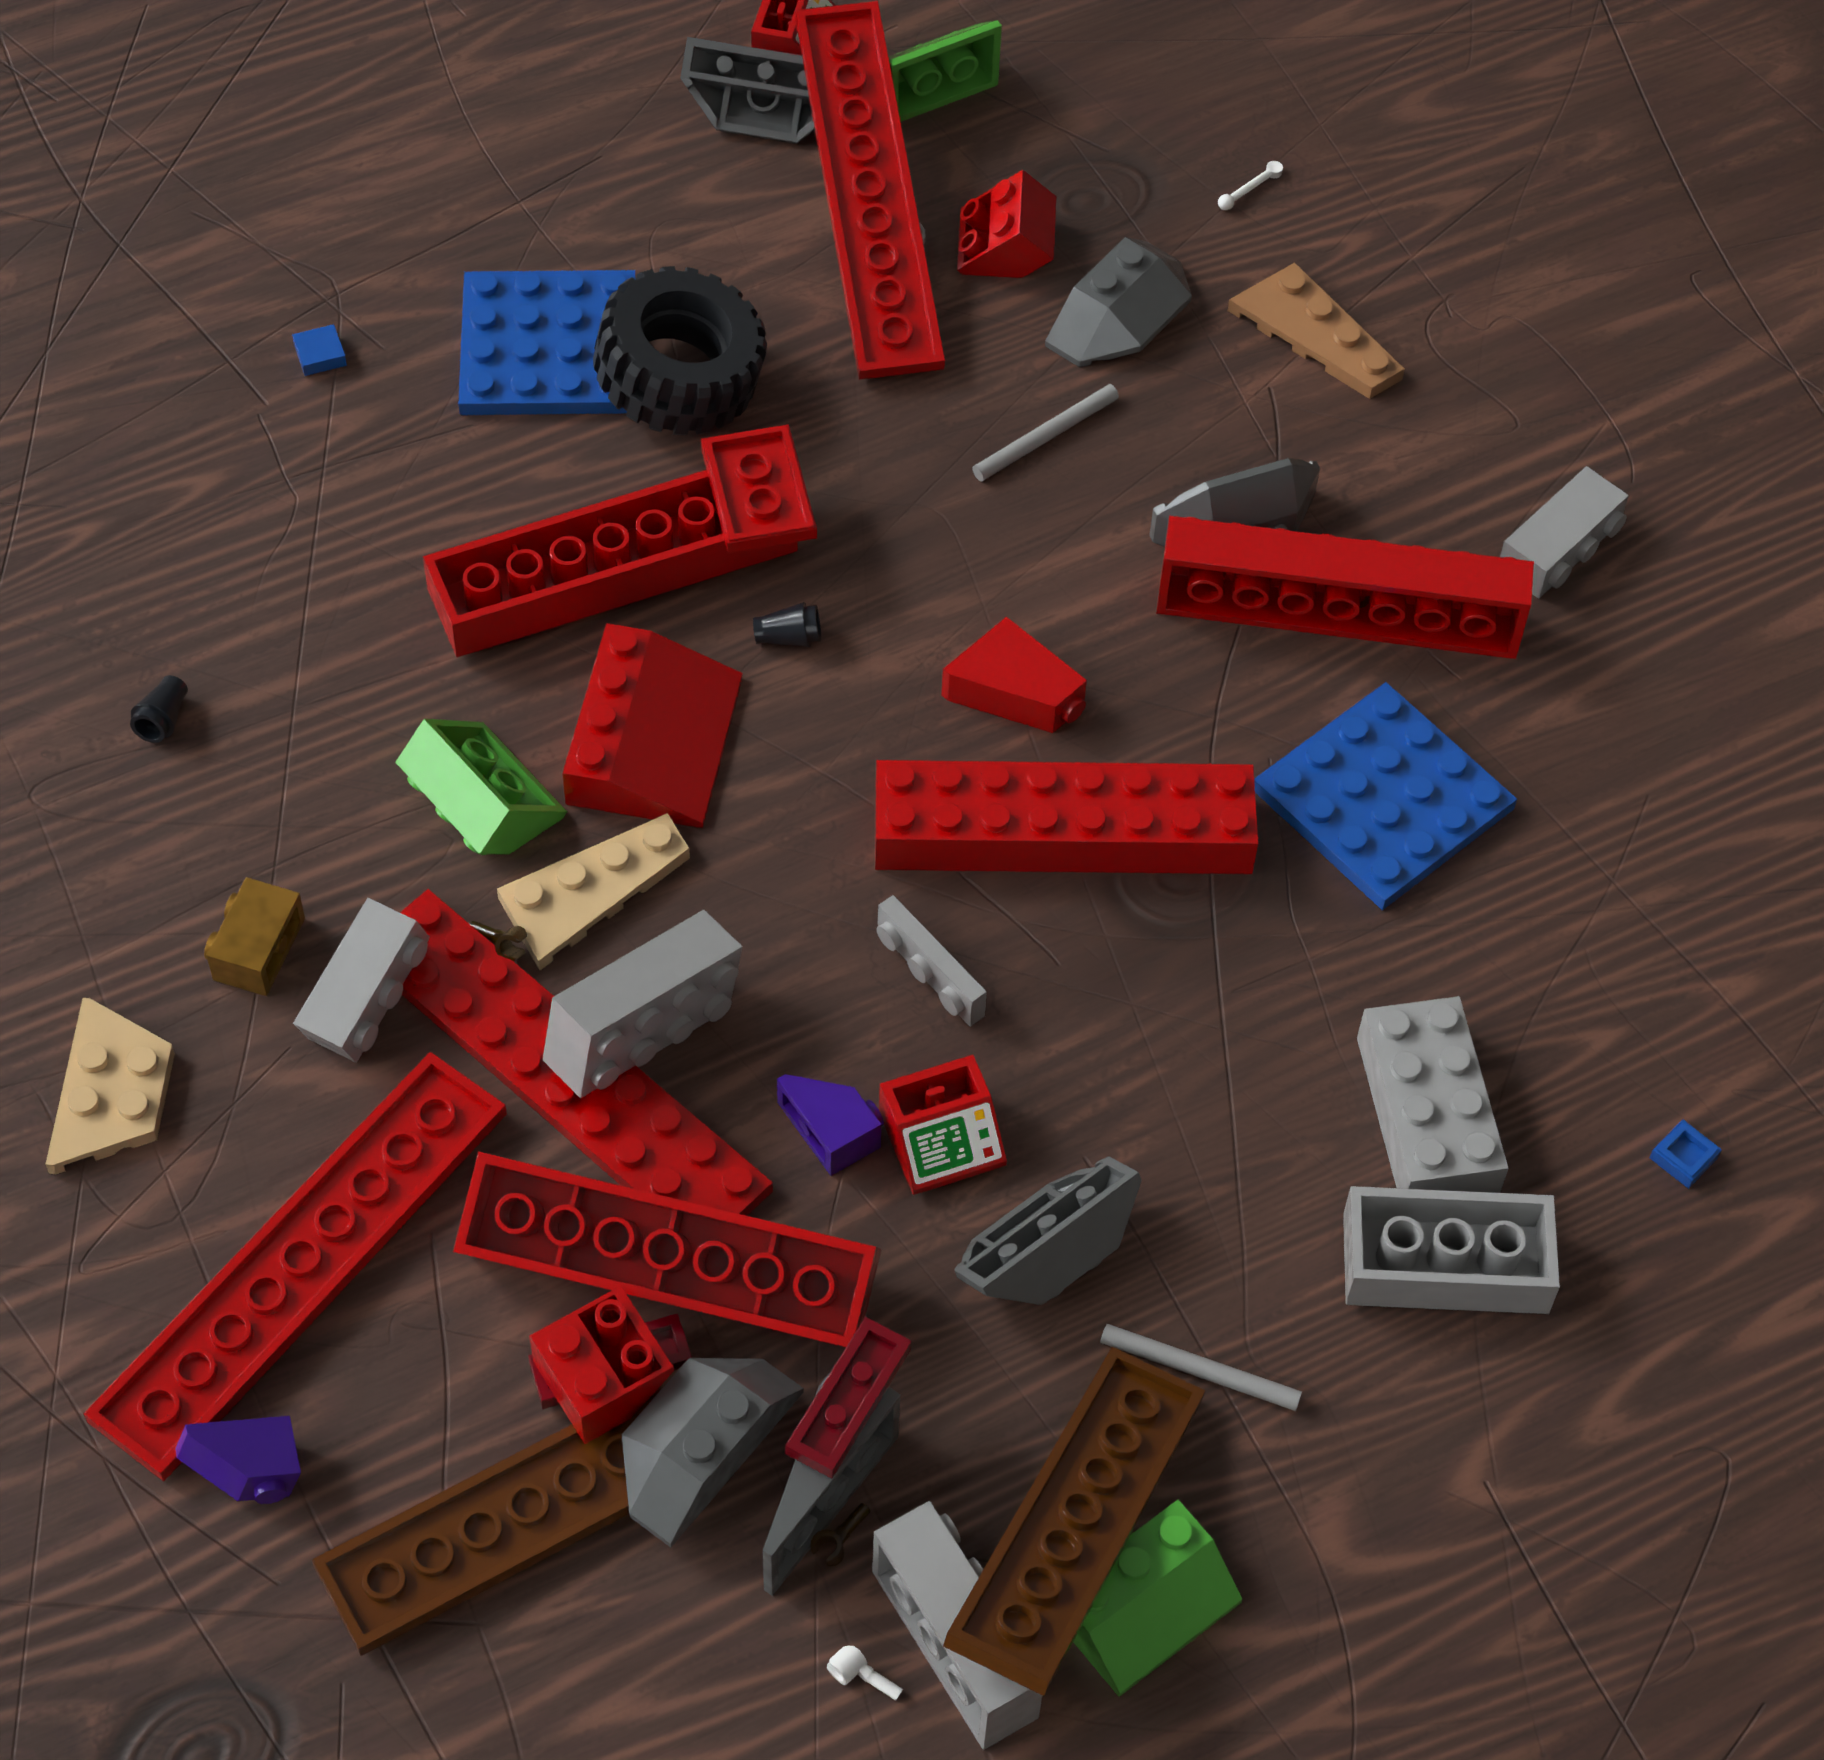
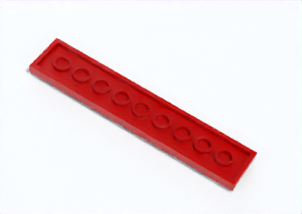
M878 1L796 10L798 37L859 380L944 370V352Z
M429 889L400 912L416 920L430 936L427 942L428 947L425 957L418 966L412 967L403 983L402 996L619 1185L746 1216L773 1192V1182L636 1065L620 1074L607 1088L601 1090L597 1088L580 1098L543 1061L551 1002L554 995L514 961L498 955L493 943Z
M429 1052L83 1413L86 1422L164 1482L182 1463L177 1459L175 1448L185 1424L220 1422L507 1115L506 1104L435 1054Z

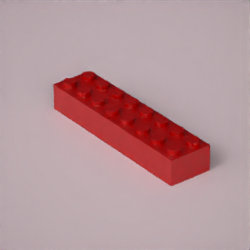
M703 470L423 556L428 592L456 658L796 552L798 551V542L728 553L707 470Z
M1169 516L1156 614L1516 659L1532 603L1534 561L1519 560L1513 557L1472 554L1466 551L1455 552L1431 549L1419 545L1408 546L1384 543L1377 540L1336 537L1331 534L1296 532L1284 528H1264L1236 522L1225 523L1201 520L1195 517ZM1366 596H1370L1369 604L1360 608V602Z
M876 760L875 870L1253 874L1258 848L1253 764Z
M478 1151L453 1252L608 1290H614L622 1286L625 1293L847 1347L866 1317L882 1249L876 1246Z

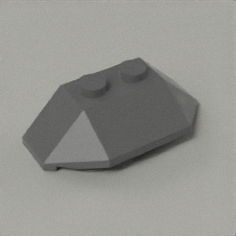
M687 37L680 78L716 131L798 144L815 130L801 55Z
M1125 237L1073 287L1045 340V347L1078 367L1090 365L1092 361L1110 360L1141 352L1191 302L1192 294L1181 261L1147 241Z
M1287 458L1206 481L1180 494L1171 503H1162L1153 508L1150 538L1153 543L1165 547L1169 516L1195 517L1201 520L1225 523L1236 522L1249 526L1272 529L1284 528L1297 532L1315 497L1320 466L1317 461L1306 462L1301 459Z
M1108 1156L1097 1161L1095 1167L1077 1170L1048 1183L971 1240L963 1254L961 1263L954 1270L957 1278L985 1296L1036 1305L1045 1304L1050 1299L1058 1296L1067 1286L1087 1271L1097 1267L1103 1259L1119 1248L1142 1181L1139 1172Z
M689 1358L622 1434L630 1518L671 1548L804 1393V1388L764 1359Z

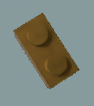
M246 877L239 892L230 895L224 911L225 919L219 931H214L209 936L205 946L204 957L208 960L214 981L267 996L305 920L300 893Z

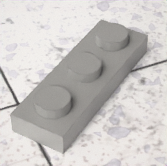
M894 895L878 905L877 934L882 943L891 951L897 950L905 958L914 977L921 983L927 982L938 993L942 1005L951 1015H959L969 1026L985 1016L986 990Z

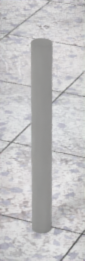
M1112 384L1106 385L974 465L972 470L975 477L981 482L1114 402L1119 398L1116 388Z
M1106 1324L1100 1343L1293 1411H1296L1302 1391L1110 1324Z

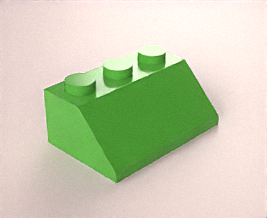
M998 20L975 24L888 56L900 122L998 85L1002 25Z
M424 719L395 762L408 776L409 784L417 791L424 793L436 806V813L443 820L451 823L464 837L463 841L470 850L480 855L511 854L562 820L567 813L563 806L484 722Z
M1179 1499L1130 1535L1073 1641L1118 1697L1242 1603V1597L1214 1540Z

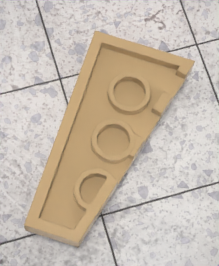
M667 813L497 888L498 899L513 925L521 926L526 930L527 937L523 942L539 970H542L553 961V955L568 944L571 947L587 936L589 928L605 916L610 919L623 909L625 901L637 892H646L690 859L689 847Z

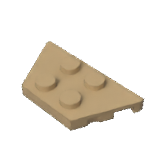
M82 998L45 1164L49 1174L65 1172L64 1165L90 1156H94L95 1161L115 1155L122 1148H136L156 1141L158 1138L175 1055L171 1043L90 998Z

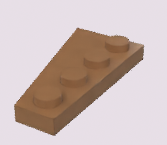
M1295 262L1229 299L1228 312L1238 318L1243 315L1257 323V330L1270 338L1275 334L1292 344V351L1304 359L1310 357L1325 365V372L1369 399L1403 379L1405 368Z

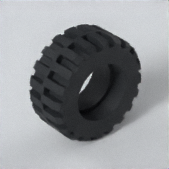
M675 266L660 268L659 272L656 273L652 269L637 274L636 280L633 277L627 279L618 286L617 291L610 295L602 314L594 347L593 366L598 374L597 381L604 393L609 392L608 399L618 410L624 408L627 411L626 416L634 422L639 423L640 420L650 424L649 429L661 432L662 428L673 430V435H687L688 431L694 430L697 435L712 431L714 425L719 429L733 422L734 417L740 416L748 407L750 399L753 398L767 352L766 331L761 319L757 318L758 312L749 300L744 302L742 300L743 294L733 285L727 287L722 284V278L711 273L709 277L698 274L699 269L686 267L685 271H677ZM657 339L680 340L700 349L710 358V361L688 363L674 360L660 353L649 342Z

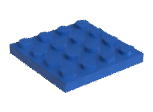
M635 270L464 272L458 401L460 415L627 413L624 408L618 410L608 399L609 392L604 393L597 381L598 374L593 366V356L606 302L610 295L617 291L618 286L631 277L636 280Z
M1387 682L1383 683L1254 778L1255 793L1382 911L1513 811L1517 802V798Z

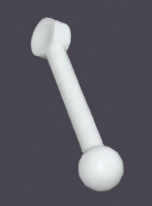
M1278 161L1268 162L1266 171L1232 194L1221 195L1218 199V206L1222 210H1230L1236 200L1268 178H1279L1282 174L1283 165Z

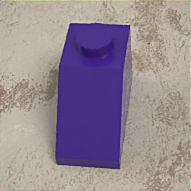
M788 1074L777 1078V1103L830 1176L881 1148V1127L884 1125L883 1117L877 1106L871 1100L865 1102L854 1087Z
M290 1416L185 1424L175 1448L177 1459L236 1501L255 1500L259 1504L278 1502L290 1496L301 1474Z

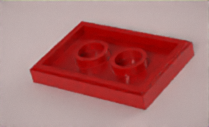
M789 424L701 438V450L728 553L817 539V526Z

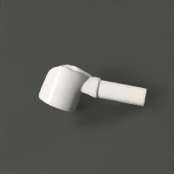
M855 1646L842 1647L830 1658L827 1664L828 1671L843 1685H847L858 1675L865 1682H868L895 1701L903 1690L874 1671V1668L868 1665L864 1655Z

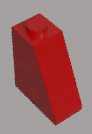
M1006 616L943 668L941 696L956 704L1054 733L1064 723L1074 722L1086 707L1087 680Z

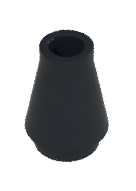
M803 602L765 616L754 617L753 630L756 644L768 643L810 647L811 642H820L821 623L817 605L806 606V603Z
M165 676L158 686L132 708L130 726L139 738L150 743H159L164 738H168L173 734L183 699L188 692L185 682L176 676Z

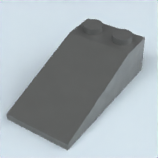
M829 1374L823 1379V1381L819 1385L816 1391V1395L823 1386ZM888 1387L833 1479L795 1460L763 1548L764 1591L771 1596L774 1595L809 1551L813 1536L818 1531L828 1527L898 1439L901 1394Z

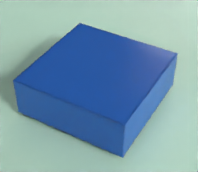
M334 324L292 334L294 347L304 376L347 366L345 354Z
M1682 1119L1652 1150L1649 1158L1689 1189L1719 1158L1722 1149Z

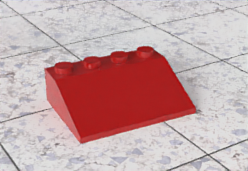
M606 623L562 773L566 805L651 820L668 813L675 824L703 828L741 687L743 673L653 631Z

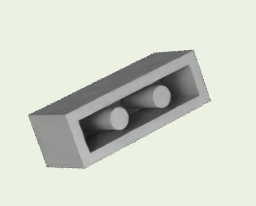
M1586 466L1504 541L1500 557H1513L1519 560L1534 561L1532 594L1539 599L1552 586L1556 589L1559 588L1569 577L1572 567L1579 561L1582 563L1587 562L1596 552L1602 539L1606 536L1612 538L1620 531L1627 518L1623 513L1629 495Z
M367 898L293 1024L309 1040L357 1063L361 1054L369 1050L374 1044L378 1035V1025L387 1010L392 1009L398 1003L403 992V983L412 967L418 966L425 957L428 947L427 942L430 936L416 920Z

